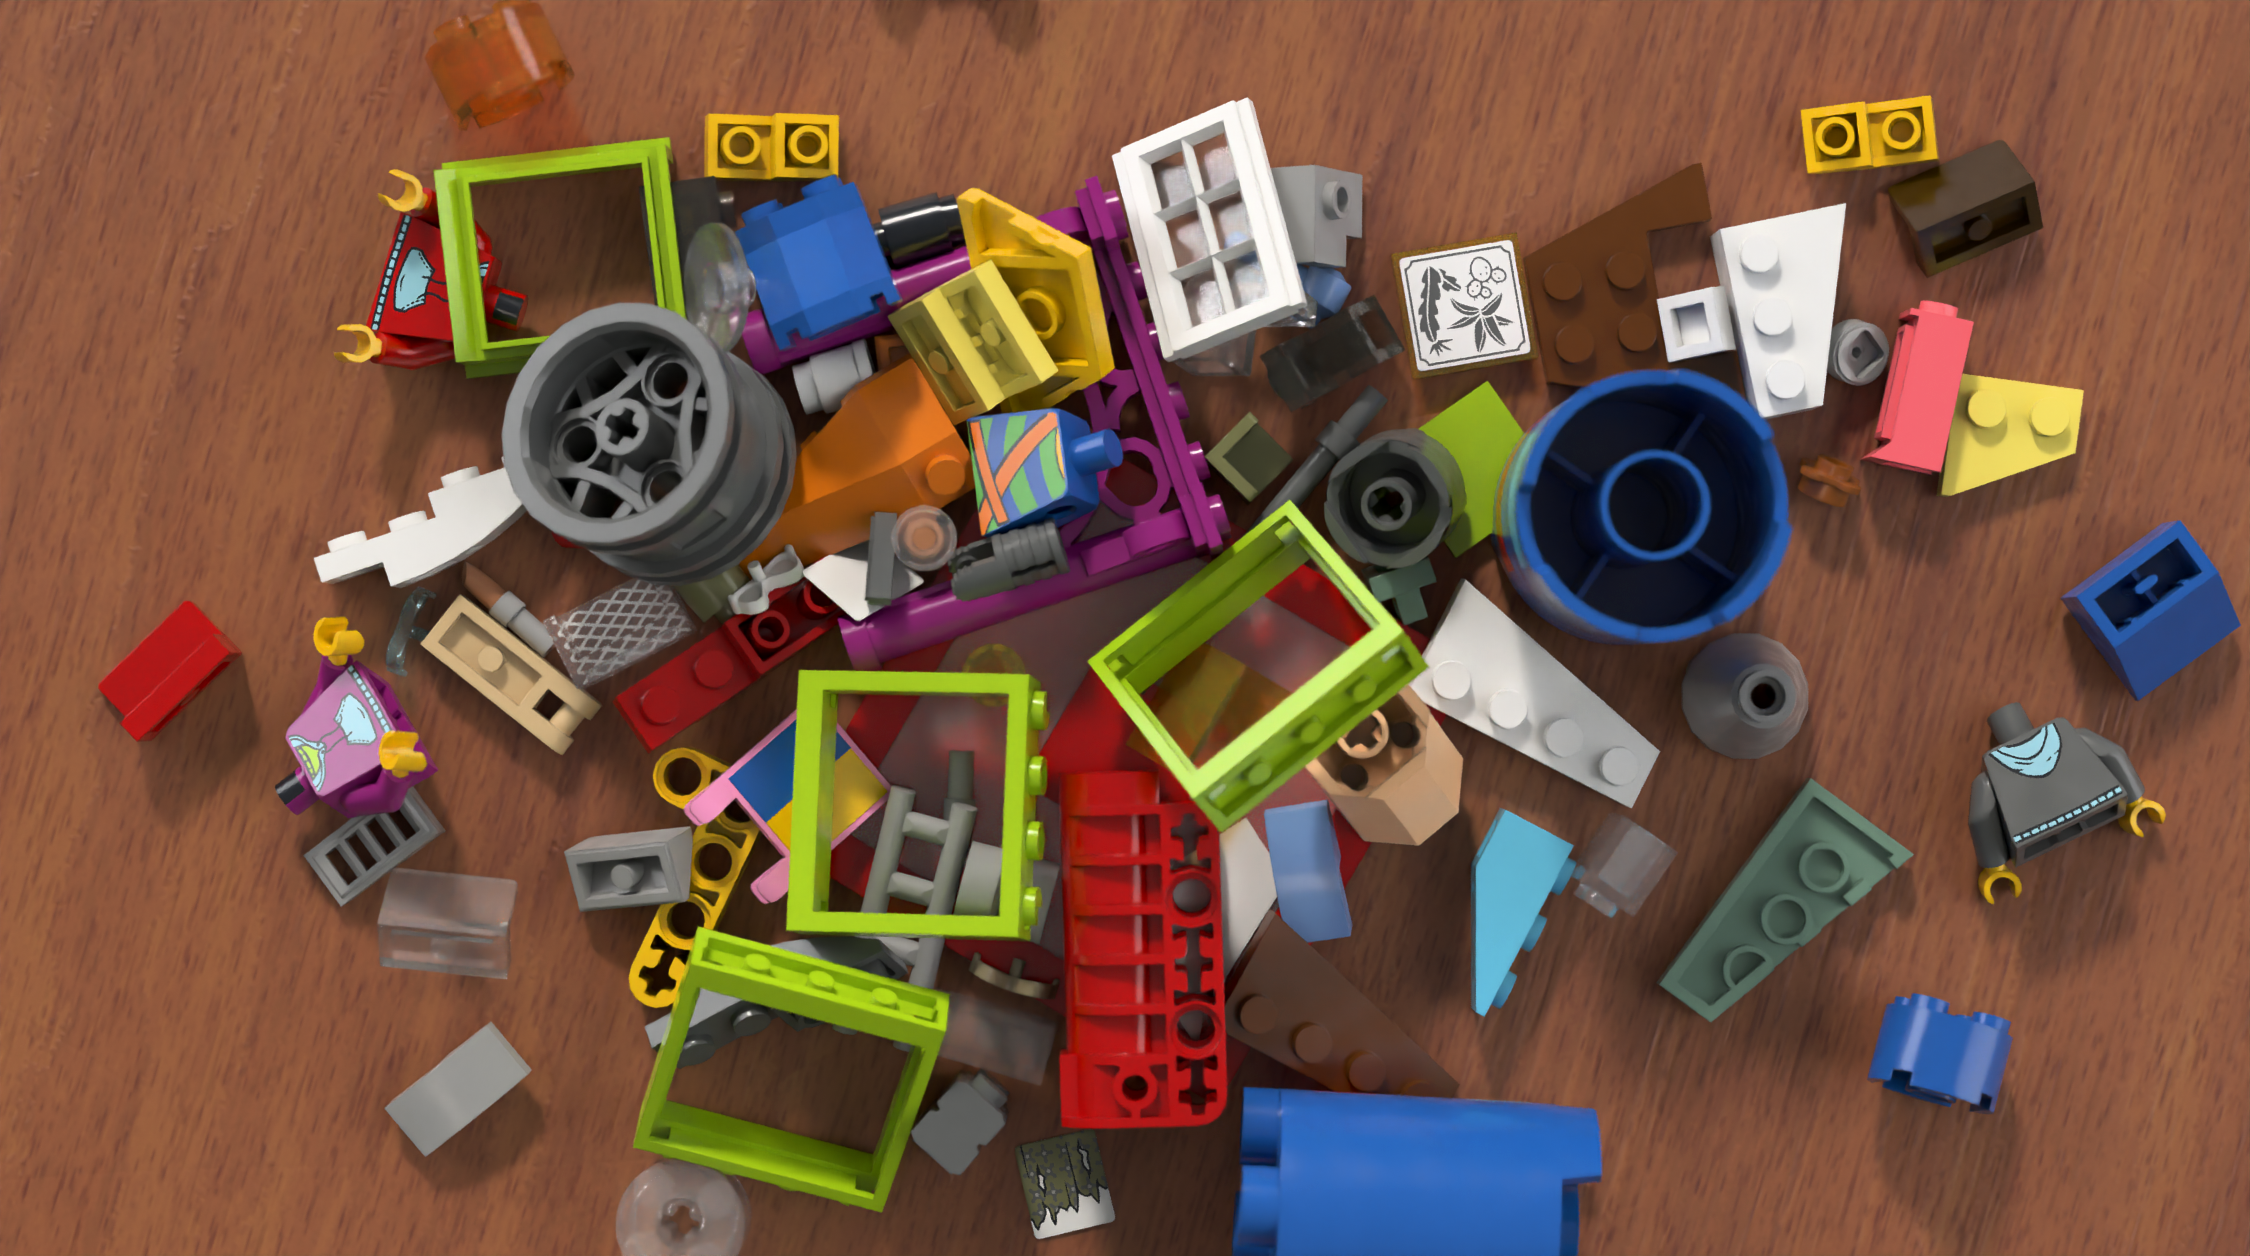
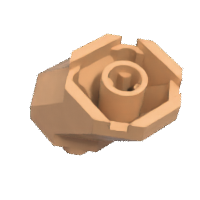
M1409 684L1305 766V769L1324 791L1331 803L1364 841L1419 846L1459 811L1463 757L1431 715L1430 709Z

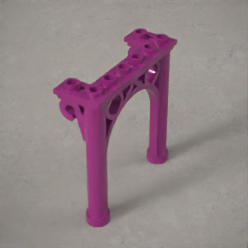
M1097 176L1085 179L1086 188L1075 191L1078 207L1054 210L1037 216L1035 219L1091 248L1092 256H1095L1100 274L1096 273L1107 330L1109 329L1112 316H1115L1133 369L1122 371L1113 369L1099 380L1103 386L1115 389L1108 397L1106 409L1097 382L1082 389L1090 411L1093 433L1106 429L1121 432L1120 417L1123 408L1131 399L1142 394L1160 448L1157 449L1148 441L1135 437L1119 439L1123 455L1135 453L1144 456L1150 461L1154 476L1158 482L1156 494L1150 502L1143 506L1133 507L1126 505L1106 487L1111 469L1096 473L1099 504L1102 503L1120 519L1134 522V524L1075 543L1091 522L1097 508L1067 523L1061 529L1060 535L1070 566L1069 573L1057 574L1047 580L1041 579L1028 586L1022 585L1015 590L1001 592L985 598L981 597L970 602H962L961 599H956V595H953L951 580L893 599L891 605H884L883 608L861 621L854 620L848 614L839 616L838 623L855 671L882 670L883 662L1196 556L1198 559L1210 555L1211 561H1213L1223 553L1222 541L1232 538L1230 525L1219 494L1207 498L1202 482H1200L1211 478L1199 441L1188 445L1186 443L1179 421L1189 418L1190 414L1179 381L1166 384L1159 361L1164 358L1155 322L1145 323L1138 301L1148 298L1140 266L1138 261L1125 264L1119 241L1129 238L1118 196L1115 189L1103 193ZM965 245L953 249V251L891 270L903 299L902 302L890 306L887 304L885 297L882 296L876 299L881 312L812 341H809L808 337L801 339L799 332L794 333L792 336L797 346L786 351L779 350L763 308L738 315L739 326L754 369L764 375L808 359L811 355L894 330L895 328L887 317L888 315L938 286L971 270L967 246ZM1171 490H1174L1180 508L1160 514L1168 503Z

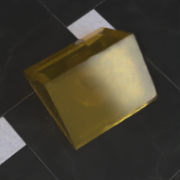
M1205 642L1167 672L1148 707L1198 770L1293 693ZM1136 725L1126 745L1171 771Z

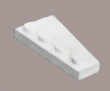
M1460 579L1422 654L1429 668L1410 682V687L1426 705L1612 800L1632 808L1660 751L1466 579Z

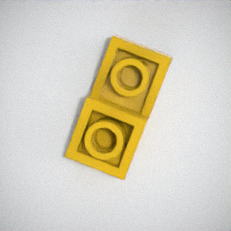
M1931 95L1866 104L1863 101L1801 110L1808 174L1855 171L1939 161Z
M775 113L772 116L707 114L705 116L704 180L818 181L835 174L838 178L839 115Z

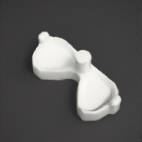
M787 544L784 547L785 551L775 556L763 569L759 561L756 560L747 565L753 579L734 592L733 595L728 596V601L735 614L754 615L763 613L769 608V592L775 588H782L797 583L804 577L802 574L804 567L792 545Z

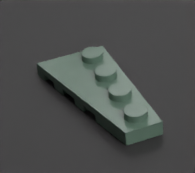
M1807 778L1656 983L1707 1021L1712 1022L1773 972L1774 968L1796 949L1807 944L1821 932L1825 925L1848 906L1854 905L1872 890L1871 887L1893 869L1900 867L1914 854L1813 779Z

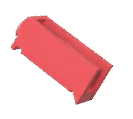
M1923 300L1920 301L1919 309L1910 308L1900 313L1899 320L1908 321V323L1898 328L1874 436V440L1881 441V445L1860 460L1925 475H1932V472H1941L1974 324L1973 321L1957 318V307Z

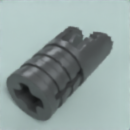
M1054 517L1046 518L1039 523L1027 524L1026 527L1020 529L1018 527L1011 529L1004 534L992 535L989 538L970 543L965 547L961 546L959 549H954L953 552H950V556L947 557L949 572H952L953 579H951L953 595H956V599H961L962 602H970L981 597L985 598L1001 592L1015 590L1022 585L1028 586L1034 584L1035 581L1053 578L1054 575H1063L1070 572L1065 547Z

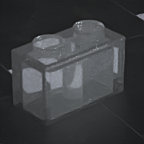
M1610 812L1576 861L1571 878L1580 884L1573 894L1611 919L1618 910L1634 917L1678 852L1626 816Z

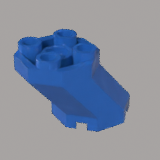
M836 174L801 188L804 200L784 208L782 203L772 200L742 213L741 216L745 227L735 231L769 326L781 351L797 346L792 336L794 333L799 332L801 339L808 337L809 341H812L881 312L876 299L882 296L885 297L887 304L890 306L903 301L857 184L851 182L843 185L841 178H837Z

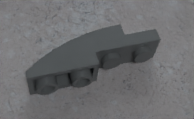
M851 936L816 937L771 945L776 948L892 979H898L909 973L905 962L879 939ZM701 989L676 1067L681 1069L685 1066L703 1063L710 1059L717 1049L742 1036H750L763 1031L777 1017H780L797 1032L804 1028L820 1026L826 1022ZM670 1013L645 1026L651 1047L656 1052H659Z

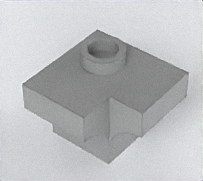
M1318 165L1271 168L1296 264L1318 268L1346 267V239L1362 238V175Z

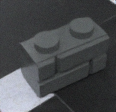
M982 1067L975 1075L971 1071L960 1070L944 1088L939 1099L936 1098L917 1119L911 1131L913 1141L951 1175L956 1174L960 1176L978 1156L982 1145L986 1146L1005 1125L1009 1113L1006 1101L1010 1092Z

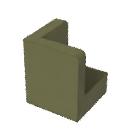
M1251 412L1205 456L1207 465L1247 505L1294 460L1258 424L1259 420Z

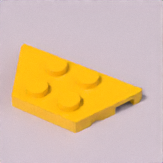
M970 188L957 197L971 269L989 260L993 261L1059 370L1044 382L1001 401L1002 414L1048 409L1067 398L1073 392L1082 390L1099 381L1115 369L1091 248L980 189Z

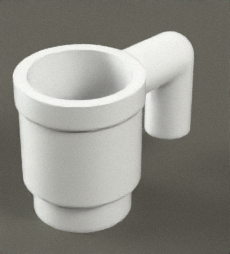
M865 338L853 341L849 345L809 356L810 361L792 366L795 383L806 415L822 410L826 414L839 411L842 407L840 401L856 384L876 373Z

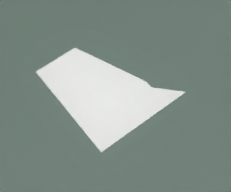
M1244 818L1219 835L1224 979L1277 898L1270 854L1247 818ZM1197 850L1184 857V861H1178L1171 868L1175 869L1187 864L1202 865L1210 868L1211 858L1208 857L1197 861ZM1196 879L1182 881L1173 891L1174 901L1178 907L1190 912L1199 911L1204 908L1209 902L1211 895L1206 884ZM1209 923L1197 928H1187L1173 924L1174 933L1187 929L1186 956L1176 958L1175 961L1187 966L1188 993L1201 992V966L1206 962H1212V957L1206 958L1200 953L1199 929L1211 932L1213 931V924ZM1214 989L1202 993L1210 994ZM1179 990L1174 991L1176 997L1186 994ZM1189 1011L1179 1019L1190 1037L1194 1040H1198L1200 1037L1205 1014L1203 1011Z

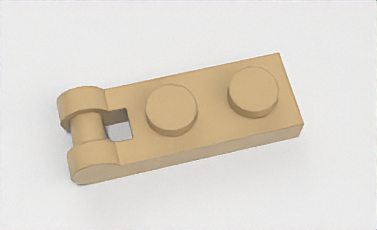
M460 594L420 644L560 755H563L574 742L570 735L584 718L591 720L602 706L591 694L566 677L465 595ZM549 691L564 701L551 719H548L536 710V707Z

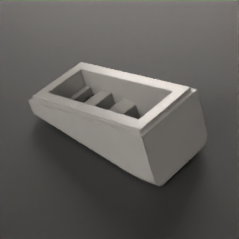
M413 786L409 788L404 802L399 809L416 832L408 840L388 813L351 818L304 855L341 907L446 831ZM375 820H377L397 847L389 854H387L367 827ZM356 834L377 862L369 870L347 841ZM335 849L340 852L358 877L349 885L327 857Z

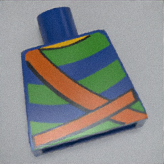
M1041 409L977 416L967 419L981 536L987 538L998 533H1007L1009 530L1017 527L1018 529L1026 527L1027 524L1033 522L1039 523L1050 517H1054L1059 528L1094 511L1100 502L1096 473L1118 467L1122 464V447L1113 430L1106 429L1091 434L1086 420L1062 409Z

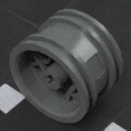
M616 303L589 310L558 328L537 347L519 373L506 405L502 430L504 466L514 493L530 515L554 533L564 537L574 545L586 548L621 573L653 585L683 586L708 580L744 560L762 544L781 517L792 490L797 460L793 423L784 400L767 378L734 354L722 348L717 341L676 312L649 303ZM688 380L686 389L675 398L680 385ZM616 500L623 501L613 517L609 519Z

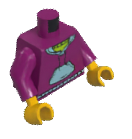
M346 617L322 618L315 625L314 643L318 652L322 654L317 683L301 715L287 729L286 740L300 767L277 783L275 790L283 803L296 815H300L319 799L347 818L396 812L401 808L410 787L438 771L390 684L359 661L353 662L354 659L351 655L361 652L364 647V639L357 630L346 631L349 624Z

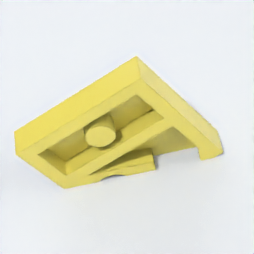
M1962 374L1943 465L1939 474L1937 496H1952L2075 454L2084 390Z

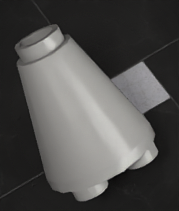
M1733 633L1708 643L1689 661L1682 681V710L1691 732L1707 749L1732 759H1759L1781 750L1799 732L1808 711V682L1799 660L1782 643L1761 634ZM1761 683L1767 684L1766 693L1771 699H1774V702L1765 709L1757 708L1751 701L1752 689Z

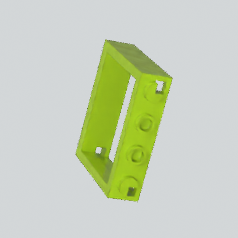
M1288 500L1087 661L1190 796L1221 833L1429 668V665L1401 627L1291 500ZM1311 558L1372 631L1197 770L1139 694Z
M799 670L786 930L802 935L1030 941L1031 926H1038V908H1042L1040 887H1033L1034 861L1042 860L1045 847L1044 824L1042 821H1035L1036 795H1045L1048 775L1046 757L1038 756L1039 730H1047L1050 720V713L1047 711V691H1041V682L1029 674ZM838 694L1009 697L999 917L828 912Z
M697 927L640 1109L633 1148L663 1155L662 1158H675L713 1168L726 1175H740L771 1183L787 1191H801L832 1199L848 1207L851 1204L882 1213L946 1033L950 994ZM701 989L910 1044L911 1048L874 1154L666 1100Z

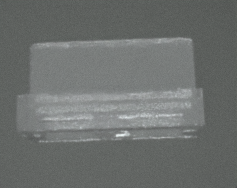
M405 868L392 869L377 923L380 966L507 979L511 963L510 924L518 894L517 882L511 879Z
M936 987V991L950 994L946 1033L938 1056L1041 1085L1059 1022Z

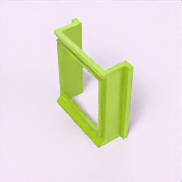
M670 137L442 163V169H433L455 361L465 366L467 379L520 373L537 347L550 337L542 336L489 343L471 187L642 167L658 307L674 311L687 320L669 164H673Z

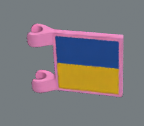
M797 709L715 781L691 799L683 809L692 823L699 826L712 821L735 800L783 856L782 859L751 884L752 893L763 904L777 901L788 891ZM838 723L836 731L831 850L888 801L891 785Z

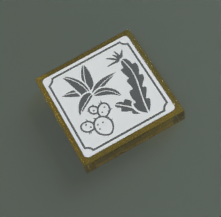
M1517 232L1390 255L1411 381L1539 358Z

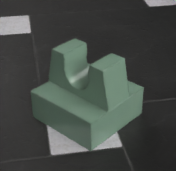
M1428 556L1404 568H1387L1385 566L1372 565L1361 569L1369 592L1378 602L1391 598L1397 617L1401 619L1403 625L1428 617L1419 590L1420 587L1437 582Z

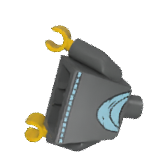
M2018 702L2008 704L1988 717L1987 723L2000 745L1982 755L1981 773L1971 783L1968 826L1978 865L1984 867L1978 878V888L1989 903L1994 905V898L1990 893L1991 884L2000 877L2009 878L2010 890L2015 898L2022 891V884L2019 878L2011 869L2005 866L2009 859H2011L2016 868L2118 819L2121 828L2125 832L2144 837L2142 830H2140L2136 823L2138 813L2146 808L2153 822L2159 824L2164 822L2166 817L2164 808L2159 803L2142 797L2145 787L2125 750L2118 744L2086 727L2074 728L2064 717L2056 718L2034 728L2023 707Z

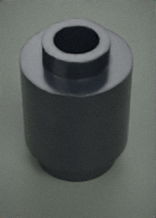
M937 192L880 208L878 211L881 222L873 224L886 260L892 258L896 269L953 251V247L966 244L954 194L938 198Z

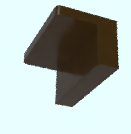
M1997 140L1888 188L1890 201L1909 227L1916 263L1926 278L2043 228L2035 181L2003 140Z

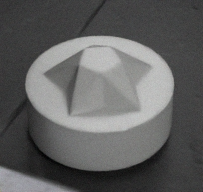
M1848 319L1832 328L1827 372L1833 378L1851 385L1860 386L1874 381L1883 372L1889 357V344L1886 335L1879 327L1862 320Z

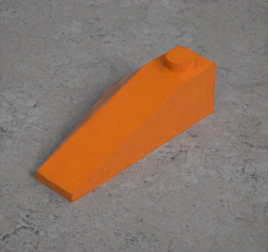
M910 353L856 384L840 401L842 405L840 410L821 431L817 433L814 430L800 445L802 451L797 456L792 490L781 517L762 544L739 563L742 570L751 580L753 578L747 565L756 560L759 561L763 569L775 556L785 551L784 547L787 544L793 546L796 555L804 567L822 557L825 558L828 555H833L869 540L871 516H874L875 512L897 513L896 528L934 513L975 488L971 454Z

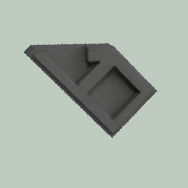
M875 512L874 516H871L865 601H868V604L891 605L897 513Z

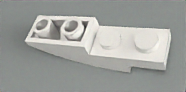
M477 466L469 467L441 477L444 488L428 493L436 518L428 520L425 511H419L389 521L390 533L367 540L364 531L338 537L327 542L330 553L315 557L314 561L322 583L335 584L385 567L390 586L403 588L431 577L466 559L496 539L515 523L527 509L514 493L505 466L502 469L481 476Z

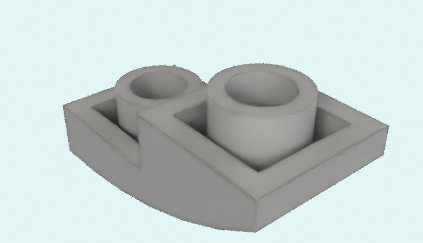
M489 1022L450 1052L432 1070L395 1097L384 1109L426 1157L525 1078L532 1069L496 1026Z

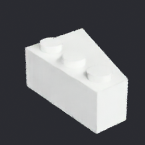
M1846 203L1723 228L1710 237L1720 286H1725L1736 346L1734 351L1737 350L1746 401L1759 412L1764 420L1809 411L1823 405Z

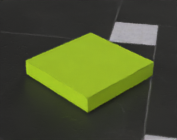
M1488 381L1418 428L1441 443L1451 453L1464 479L1467 504L1456 528L1443 541L1454 558L1492 533L1493 505L1499 476L1509 454L1524 434Z

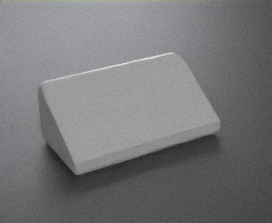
M691 827L594 836L564 851L580 912L680 903L688 900L693 847Z

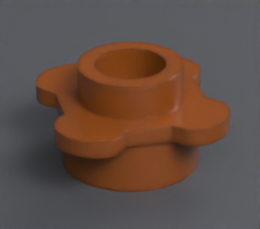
M1818 454L1816 461L1801 458L1799 465L1802 466L1800 472L1803 475L1798 489L1804 494L1836 507H1845L1850 494L1859 495L1861 487L1858 486L1860 480L1852 476L1854 468L1848 463L1825 454Z

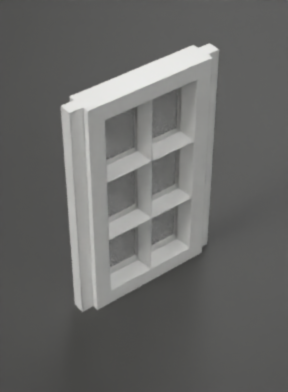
M1248 97L1238 102L1230 101L1121 148V152L1112 155L1163 358L1166 361L1171 362L1178 358L1186 359L1296 314L1298 309L1308 306L1254 105Z

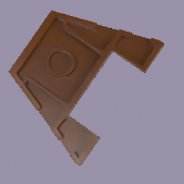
M1702 163L1690 165L1523 258L1546 384L1584 389L1606 378L1628 372L1673 371L1680 369L1713 379L1735 391L1746 400L1737 350L1677 362H1668L1657 304L1659 295L1647 233L1712 220Z

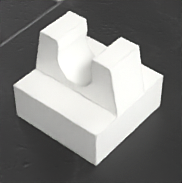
M1725 286L1709 287L1657 299L1668 362L1688 360L1736 349Z

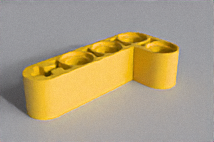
M692 747L672 749L663 754L655 765L653 773L654 786L663 799L684 809V806L715 781L732 764L700 749ZM682 757L697 763L702 776L696 791L687 795L679 793L672 787L668 775L672 764ZM727 807L712 821L697 826L693 835L689 899L686 901L695 903L701 908L705 919L703 928L717 931L762 835V832L752 820L745 822L736 820L730 815ZM710 843L721 844L731 854V870L722 879L710 878L700 868V852ZM678 903L660 905L630 969L628 977L630 989L635 998L646 1006L659 1008L674 1003L688 959L684 954L680 953L675 956L669 968L668 975L676 980L675 987L666 986L659 993L652 990L653 978L645 973L646 968H655L660 965L670 947L657 945L659 937L675 948L691 950L695 936L689 937L680 934L672 923L673 909Z

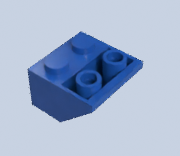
M2181 520L2160 524L2060 598L2135 701H2139L2241 626L2219 572Z

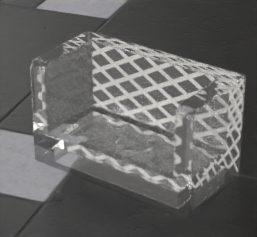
M635 578L560 616L553 615L543 620L577 689H587L698 632L680 595L671 585H653Z

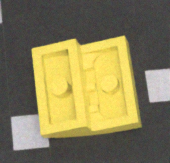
M992 260L951 279L887 316L953 425L989 411L1004 399L1044 382L1059 371Z

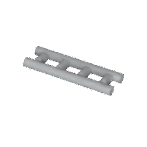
M892 785L860 913H886L890 896L927 906L925 915H951L977 808L969 804L954 802L949 821L912 811L916 791L905 786ZM905 836L942 846L934 881L897 872ZM854 936L879 939L903 960L906 965L912 966L908 983L933 989L945 939L919 938V942L903 937ZM835 1024L832 1026L835 1031L843 1034H857V1030ZM895 1040L893 1042L895 1048L902 1051H910V1044Z

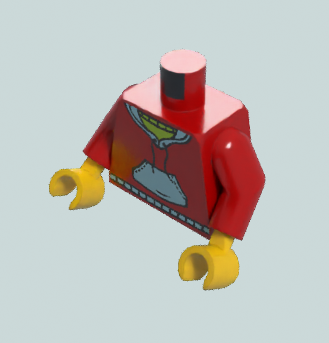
M393 169L389 173L403 179L405 192L398 200H393L378 193V199L382 204L401 212L366 326L362 324H345L337 328L338 331L352 332L358 340V347L353 354L334 352V356L343 363L364 362L369 359L374 364L417 370L455 359L437 197L435 191L425 187L422 188L419 180L413 175ZM410 211L412 215L403 212ZM474 219L486 323L517 332L525 317L528 295L496 286L502 262L491 255L493 249L491 237Z

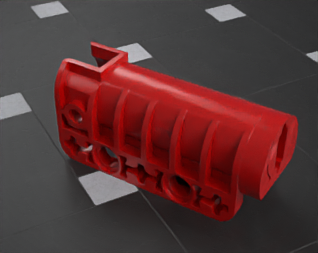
M1159 769L1058 773L1067 1049H1061L1059 1054L1061 1126L1067 1128L1101 1129L1200 1126L1209 1124L1221 1115L1227 1101L1219 829L1193 800L1160 801ZM1184 814H1196L1197 824L1208 826L1209 828L1208 834L1200 835L1197 838V861L1210 857V868L1196 864H1187L1175 869L1171 868L1170 859L1184 861L1183 838L1171 833V827H1177L1182 824ZM1196 879L1206 884L1211 895L1209 902L1204 908L1199 911L1190 912L1178 907L1174 901L1173 891L1182 881ZM1212 923L1213 931L1211 932L1199 929L1200 953L1203 957H1212V962H1206L1201 966V992L1188 993L1187 966L1175 961L1176 958L1186 956L1187 929L1174 933L1172 925L1197 928ZM1211 989L1215 990V995L1213 996L1202 993ZM1179 990L1186 994L1176 997L1174 991ZM1189 1011H1203L1214 1021L1215 1028L1203 1039H1189L1182 1035L1178 1029L1177 1023L1181 1016ZM1212 1055H1217V1059L1215 1060L1208 1057ZM1177 1056H1181V1057H1184L1185 1059L1177 1060L1176 1057H1177ZM1191 1059H1203L1205 1087L1216 1089L1207 1091L1204 1097L1205 1102L1193 1103L1190 1092L1180 1091L1190 1088ZM1132 1075H1138L1144 1078L1147 1084L1143 1088L1133 1089L1126 1084L1125 1079Z

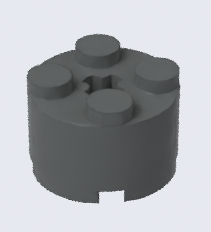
M1416 428L1380 432L1366 439L1350 451L1333 468L1328 480L1324 516L1327 527L1335 542L1353 559L1365 564L1368 562L1387 568L1408 567L1428 556L1456 528L1467 504L1464 479L1451 453L1425 432ZM1399 491L1404 501L1402 504L1399 503L1391 507L1387 503L1385 496L1390 492Z

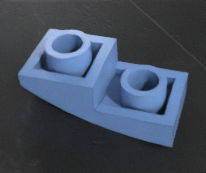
M1328 800L1265 809L1264 818L1268 847L1282 920L1307 943L1351 936L1352 921L1339 869L1341 853Z

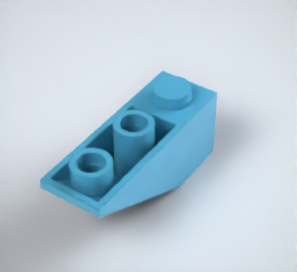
M1502 808L1499 809L1471 863V1008L1484 1017L1490 1005L1500 1009L1505 1003L1517 978L1516 974L1509 971L1520 948L1527 952L1532 950L1547 921V918L1538 913L1550 891L1558 896L1562 893L1576 866V861L1568 858L1574 845Z

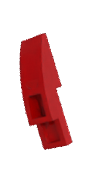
M804 576L797 583L782 588H775L769 592V608L763 613L754 615L736 614L724 622L720 628L616 696L612 702L647 753L650 754L694 723H698L837 627L839 625L838 617L847 613Z

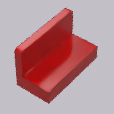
M184 601L99 682L98 688L125 716L120 725L137 742L152 741L225 671L242 652L193 601Z

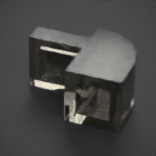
M1373 295L1343 309L1309 331L1278 344L1260 355V358L1268 371V380L1272 389L1280 398L1284 399L1290 411L1293 412L1299 408L1303 409L1346 386L1404 352L1405 348L1377 298Z

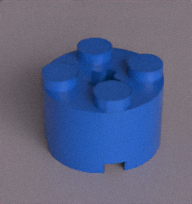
M1912 993L1911 998L1896 996L1894 1003L1887 1004L1867 1080L1872 1083L1883 1082V1088L1930 1103L1951 1107L1952 1103H1956V1099L1971 1103L1969 1112L1994 1114L2013 1037L2008 1035L2011 1022L2004 1018L1981 1012H1973L1972 1017L1960 1014L1950 1015L1947 1014L1950 1003Z

